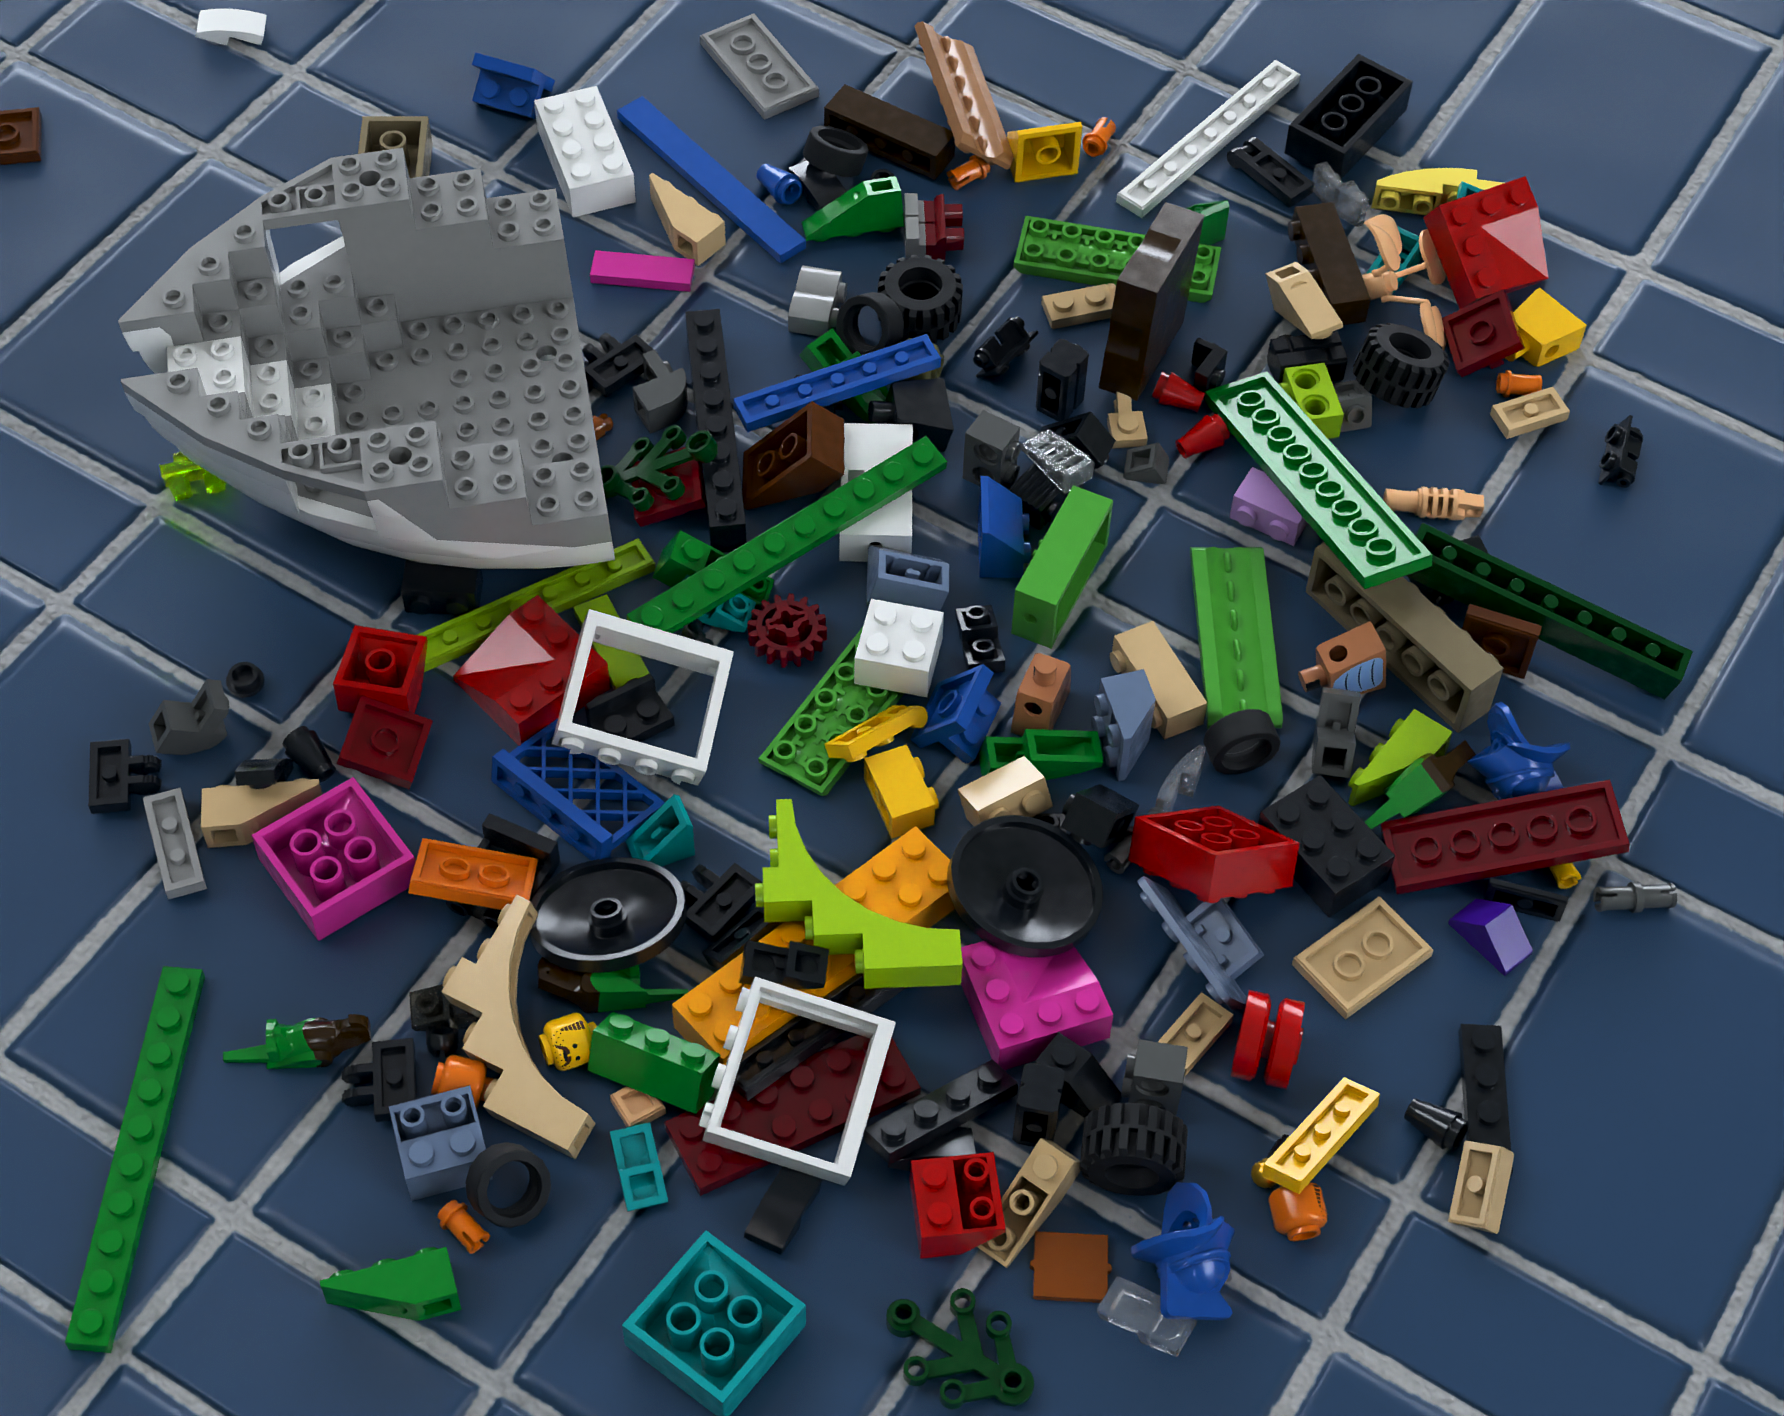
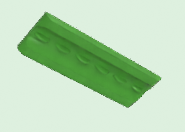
M1025 216L1013 267L1022 274L1095 286L1114 283L1116 286L1117 279L1142 243L1145 235ZM1199 244L1188 301L1205 303L1212 299L1221 247Z
M1190 547L1203 692L1207 702V729L1222 717L1246 709H1259L1268 713L1274 727L1282 728L1283 711L1264 549L1262 547Z
M863 627L758 758L759 763L793 779L820 796H826L852 763L846 762L845 759L829 758L824 744L887 708L896 705L905 694L854 684L855 654Z

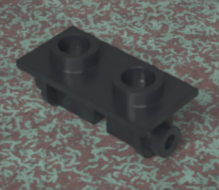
M1018 316L1008 318L994 332L1000 344L995 336H991L975 351L973 361L978 367L983 368L976 377L981 378L992 375L995 378L1004 374L1010 368L1009 363L1030 348L1029 343L1039 334L1038 331L1027 333L1024 329L1025 323L1023 319Z
M1631 415L1620 424L1611 426L1605 436L1607 445L1605 454L1599 463L1601 473L1598 484L1600 485L1610 478L1616 482L1617 486L1627 488L1635 481L1638 462L1635 460L1640 455L1643 435L1640 429L1631 427L1633 418Z

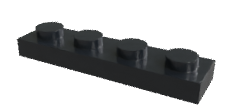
M1461 1024L1458 1033L1464 1118L1469 1122L1466 1141L1501 1146L1511 1151L1502 1028L1496 1025Z
M992 1059L866 1127L864 1130V1141L890 1165L1017 1095L1018 1082Z

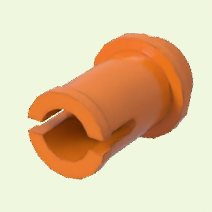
M1102 117L1098 119L1092 132L1085 135L1082 143L1083 149L1088 155L1096 157L1104 154L1107 150V142L1116 131L1115 123L1110 120L1106 127H1103L1108 118Z
M974 154L968 162L947 172L948 177L953 176L948 181L955 190H959L978 178L981 180L986 178L987 173L991 170L990 164Z
M1505 370L1504 373H1499L1497 376L1496 391L1499 394H1503V397H1509L1510 394L1527 395L1542 390L1541 375L1512 374L1511 370Z
M452 1200L439 1211L437 1218L440 1220L439 1225L443 1230L448 1229L466 1248L467 1252L473 1254L484 1246L480 1240L482 1239L484 1242H487L490 1234L467 1212L468 1206L464 1202L459 1203L457 1200Z

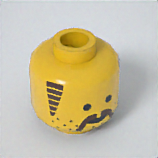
M578 1012L548 1021L544 1025L543 1034L538 1035L546 1064L548 1066L554 1064L555 1068L561 1072L588 1064L593 1030L597 1027L595 1022L587 1023L585 1018Z

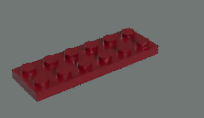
M1610 779L1389 820L1380 824L1384 844L1395 855L1391 874L1397 895L1629 852L1630 847Z
M856 1035L810 1056L749 1101L737 1091H732L720 1127L794 1151L802 1150L843 1131L870 1038ZM892 1037L868 1119L921 1095V1087ZM705 1104L696 1114L687 1111L664 1122L665 1130L700 1196L771 1164V1162L703 1141L706 1128L699 1126Z

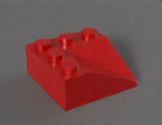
M1526 176L1441 204L1423 217L1459 309L1498 291L1504 290L1508 294L1548 279L1539 209Z
M537 595L508 614L453 675V679L519 746L558 719L580 635ZM592 647L574 713L583 708L593 698L610 689L608 663Z
M1218 805L1135 816L1128 860L1143 867V872L1146 874L1161 876L1169 880V884L1172 887L1187 889L1195 893L1196 898L1200 901L1217 903L1220 901V898H1246L1251 893L1272 894L1275 893V889L1292 887L1300 843Z

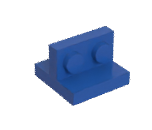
M475 52L472 65L481 70L472 101L535 119L534 100L541 99L543 90L552 92L555 80L534 68Z
M982 664L938 682L925 707L928 712V721L923 728H915L910 740L920 748L939 741L965 764L974 761L1001 705V702L986 690L994 673Z

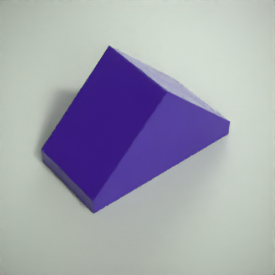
M1476 898L1448 921V924L1504 976L1532 955L1533 949L1512 904Z

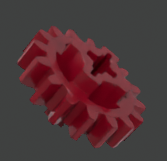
M792 593L788 595L787 600H782L777 594L774 595V603L770 604L768 601L762 600L761 610L753 609L751 611L752 620H749L747 623L749 645L755 646V655L757 657L767 655V664L771 665L777 659L780 660L781 668H785L788 661H793L799 667L801 666V658L805 657L807 660L813 661L814 651H823V641L827 640L825 614H819L818 604L808 607L807 597L804 596L798 602L794 601V594Z

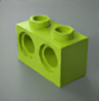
M1325 363L1285 368L1282 383H1279V385L1328 439L1339 437L1344 413Z

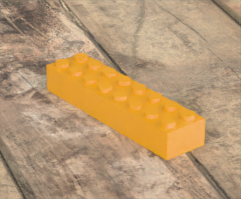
M916 826L835 884L842 893L868 910L898 922L925 928L932 927L955 909L947 884L950 859ZM805 921L784 922L758 941L759 943L787 948L790 941L813 946V940H805ZM743 953L672 1004L673 1024L679 1034L686 1041L701 1044L706 1049L719 1053V1063L726 1065L730 1050L723 1048L730 1025L738 1027L742 1012L735 1010L742 987L747 989L751 987L749 984L739 983ZM855 954L828 956L826 980L823 988L795 990L824 998L856 975ZM759 1003L744 1053L798 1015Z

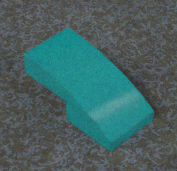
M650 1122L610 1131L627 1212L668 1203Z

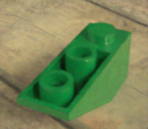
M896 176L862 181L802 221L806 241L824 242L831 237H857L865 232H890L895 228L904 227L902 194Z
M680 530L663 548L652 578L672 588L680 583L686 575L692 576L727 554ZM767 576L740 594L756 602L754 609L761 610V601H768L775 580Z
M435 1247L423 1248L413 1256L398 1260L392 1258L382 1259L375 1262L372 1267L357 1271L341 1270L333 1273L330 1278L320 1280V1286L327 1304L417 1321L462 1310L447 1247L439 1249Z

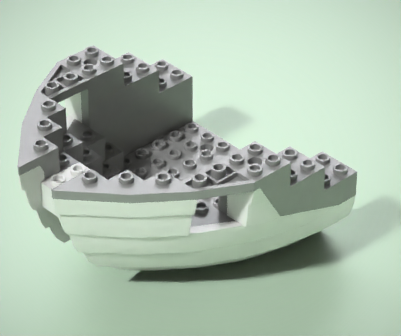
M403 148L333 157L262 195L189 248L118 320L122 334L133 352L139 351L144 362L155 373L121 379L124 392L135 411L143 415L163 438L174 444L193 463L262 505L353 546L420 563L474 569H544L615 560L556 188L486 198L481 168L409 178ZM339 220L342 237L292 263L279 273L270 229Z

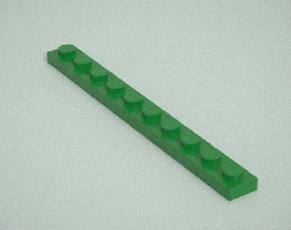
M925 436L626 614L627 620L674 633L945 470L947 460L929 438Z
M163 966L65 1340V1344L70 1350L111 1353L205 980L202 969Z

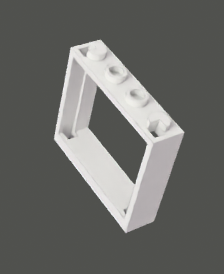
M589 609L582 624L552 744L570 749V754L585 753L597 757L599 761L605 764L617 765L620 763L634 767L637 772L644 775L658 774L671 778L673 782L679 785L683 781L698 786L707 770L734 651ZM592 642L714 677L695 758L572 723Z
M755 977L750 989L742 987L735 1010L742 1012L738 1027L730 1025L723 1048L730 1050L726 1065L718 1063L711 1087L718 1089L714 1104L709 1102L705 1104L699 1126L706 1128L702 1140L845 1186L852 1175L896 1022ZM759 1003L870 1038L834 1163L720 1127Z

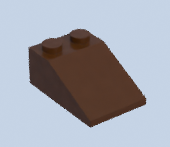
M811 401L743 452L742 496L744 509L750 510L821 492L833 482L838 481L844 475L845 470L844 419Z

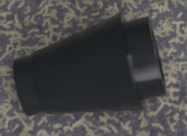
M301 726L293 730L284 739L285 755L310 776L319 779L320 783L326 781L335 773L336 767L332 764L316 731L309 730L306 726Z
M1417 1098L1411 1101L1404 1115L1405 1120L1410 1122L1441 1149L1447 1147L1453 1151L1456 1150L1462 1143L1469 1128V1122L1462 1118V1113L1421 1101Z

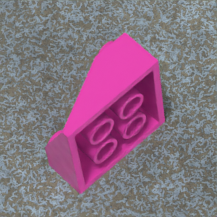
M354 777L252 834L260 862L318 941L408 889L416 862L414 855Z
M986 941L961 947L963 964L961 986L991 1058L1004 1070L1036 1061L1058 1032L1079 1046L1110 1038L1113 1021L1112 1010L1099 981L1075 947L1064 953L1049 957H1025L1011 954L990 945Z

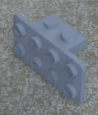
M1145 876L1141 877L1137 881L1143 889V892L1140 893L1141 899L1151 911H1159L1165 920L1161 926L1166 934L1174 942L1180 941L1187 950L1183 954L1187 963L1195 972L1199 973L1202 971L1209 981L1205 987L1210 995L1219 1004L1225 1002L1231 1010L1239 1009L1244 1012L1247 997L1235 979L1261 959L1264 953L1225 900L1220 898V901L1217 903L1203 902L1187 915L1168 889Z

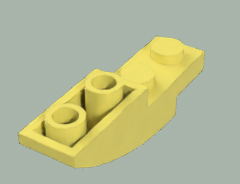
M1431 168L1406 171L1377 180L1371 208L1427 215L1437 206L1456 200L1459 184L1462 181L1482 190L1503 183L1477 179V170Z

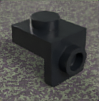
M1197 338L1194 342L1191 363L1198 367L1195 372L1194 387L1204 392L1220 387L1225 377L1228 351L1201 338Z

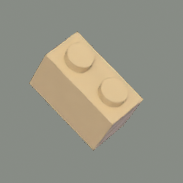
M1025 756L958 789L966 819L973 826L999 816L1018 815L1034 817L1053 807L1045 777Z

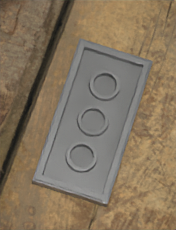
M754 13L700 35L701 46L764 120L819 97V88Z

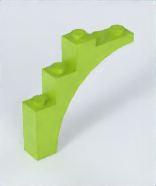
M776 799V815H769V839H777V848L770 849V867L762 868L763 883H755L756 907H764V922L805 921V940H813V946L829 949V955L855 954V973H863L864 989L961 985L963 964L960 930L925 928L898 922L868 910L842 893L822 874L806 851L796 827L792 799Z

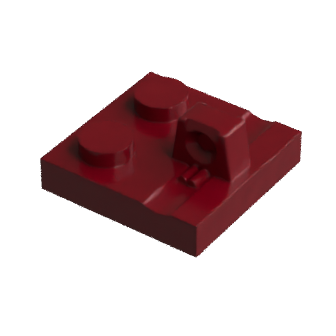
M1504 290L1498 291L1442 318L1444 332L1453 361L1461 377L1488 365L1491 369L1504 364L1503 358L1525 349L1509 298Z
M686 447L667 452L664 456L685 449ZM691 460L661 471V473L669 477L678 476L685 485L686 490L684 494L676 500H669L661 489L640 479L631 482L635 488H647L654 497L652 506L646 511L639 512L634 508L635 520L640 527L679 516L688 511L707 507L701 462ZM637 461L632 466V468L637 466L641 461Z
M361 695L336 764L410 789L433 720Z

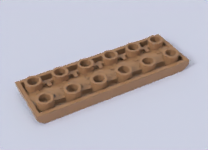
M923 21L917 22L914 27L919 38V44L923 49L926 64L929 66L933 83L940 97V103L947 116V123L952 130L955 145L964 153H973L990 165L996 164L1008 170L1012 164L1013 153L973 46L961 40L941 36L935 32L933 26Z

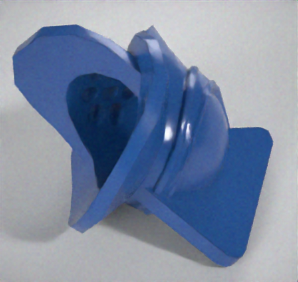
M1503 702L1496 703L1489 710L1487 720L1491 746H1486L1466 763L1486 777L1485 783H1487L1494 797L1498 800L1564 788L1553 768V763L1571 749L1570 742L1543 747L1529 744L1520 732L1509 707Z
M1177 1182L1172 1187L1166 1197L1161 1235L1133 1245L1130 1252L1132 1258L1136 1261L1156 1265L1157 1270L1155 1272L1158 1274V1279H1160V1310L1164 1318L1225 1320L1233 1312L1219 1291L1230 1273L1231 1254L1228 1249L1235 1234V1229L1224 1222L1225 1218L1223 1216L1212 1219V1208L1208 1194L1197 1183Z

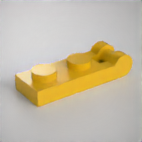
M893 705L825 743L828 757L845 759L846 762L861 760L867 756L868 750L893 742L895 740L894 735L908 727L923 728L928 721V712L923 706L912 705L907 707L904 705Z

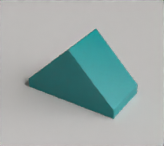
M674 794L625 841L632 858L664 866L695 855L693 825L679 795Z

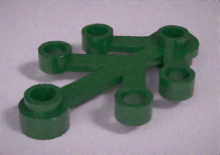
M677 425L667 428L655 446L648 437L638 438L632 444L630 451L616 466L605 465L601 467L605 499L618 495L629 500L637 511H646L652 506L654 497L647 488H635L628 484L639 479L661 489L669 500L679 499L686 490L685 485L678 476L669 477L661 473V471L691 460L709 463L718 454V444L710 432L706 430L694 433L687 440V436ZM686 442L685 449L664 456L669 449H678ZM637 460L641 461L637 466L632 468V466L637 462Z
M965 1288L957 1289L950 1297V1311L957 1318L962 1341L921 1317L920 1309L913 1301L899 1299L890 1304L886 1313V1325L893 1335L906 1338L915 1334L950 1356L926 1361L920 1356L908 1358L904 1363L903 1377L909 1385L921 1386L927 1380L974 1371L987 1380L966 1385L957 1379H948L943 1382L940 1387L939 1398L944 1407L957 1409L964 1403L993 1397L1002 1404L1018 1406L1025 1403L1031 1397L1034 1389V1379L1028 1368L1016 1363L1010 1339L1012 1320L1006 1312L994 1311L989 1314L986 1320V1333L991 1339H994L998 1359L997 1364L983 1355L973 1314L976 1299L970 1290ZM964 1298L970 1302V1305L967 1308H959L956 1306L955 1301ZM899 1310H908L911 1313V1317L902 1320L896 1316V1313ZM994 1321H1002L1006 1324V1328L1002 1331H997L992 1328L991 1324ZM913 1366H919L924 1370V1373L916 1377L912 1376L908 1370ZM1009 1377H1015L1021 1384L1016 1388H1011L1005 1384V1380ZM949 1389H956L960 1392L961 1396L952 1400L946 1397L945 1392Z

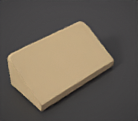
M1471 1141L1464 1142L1448 1222L1495 1234L1499 1232L1514 1160V1153L1501 1146Z

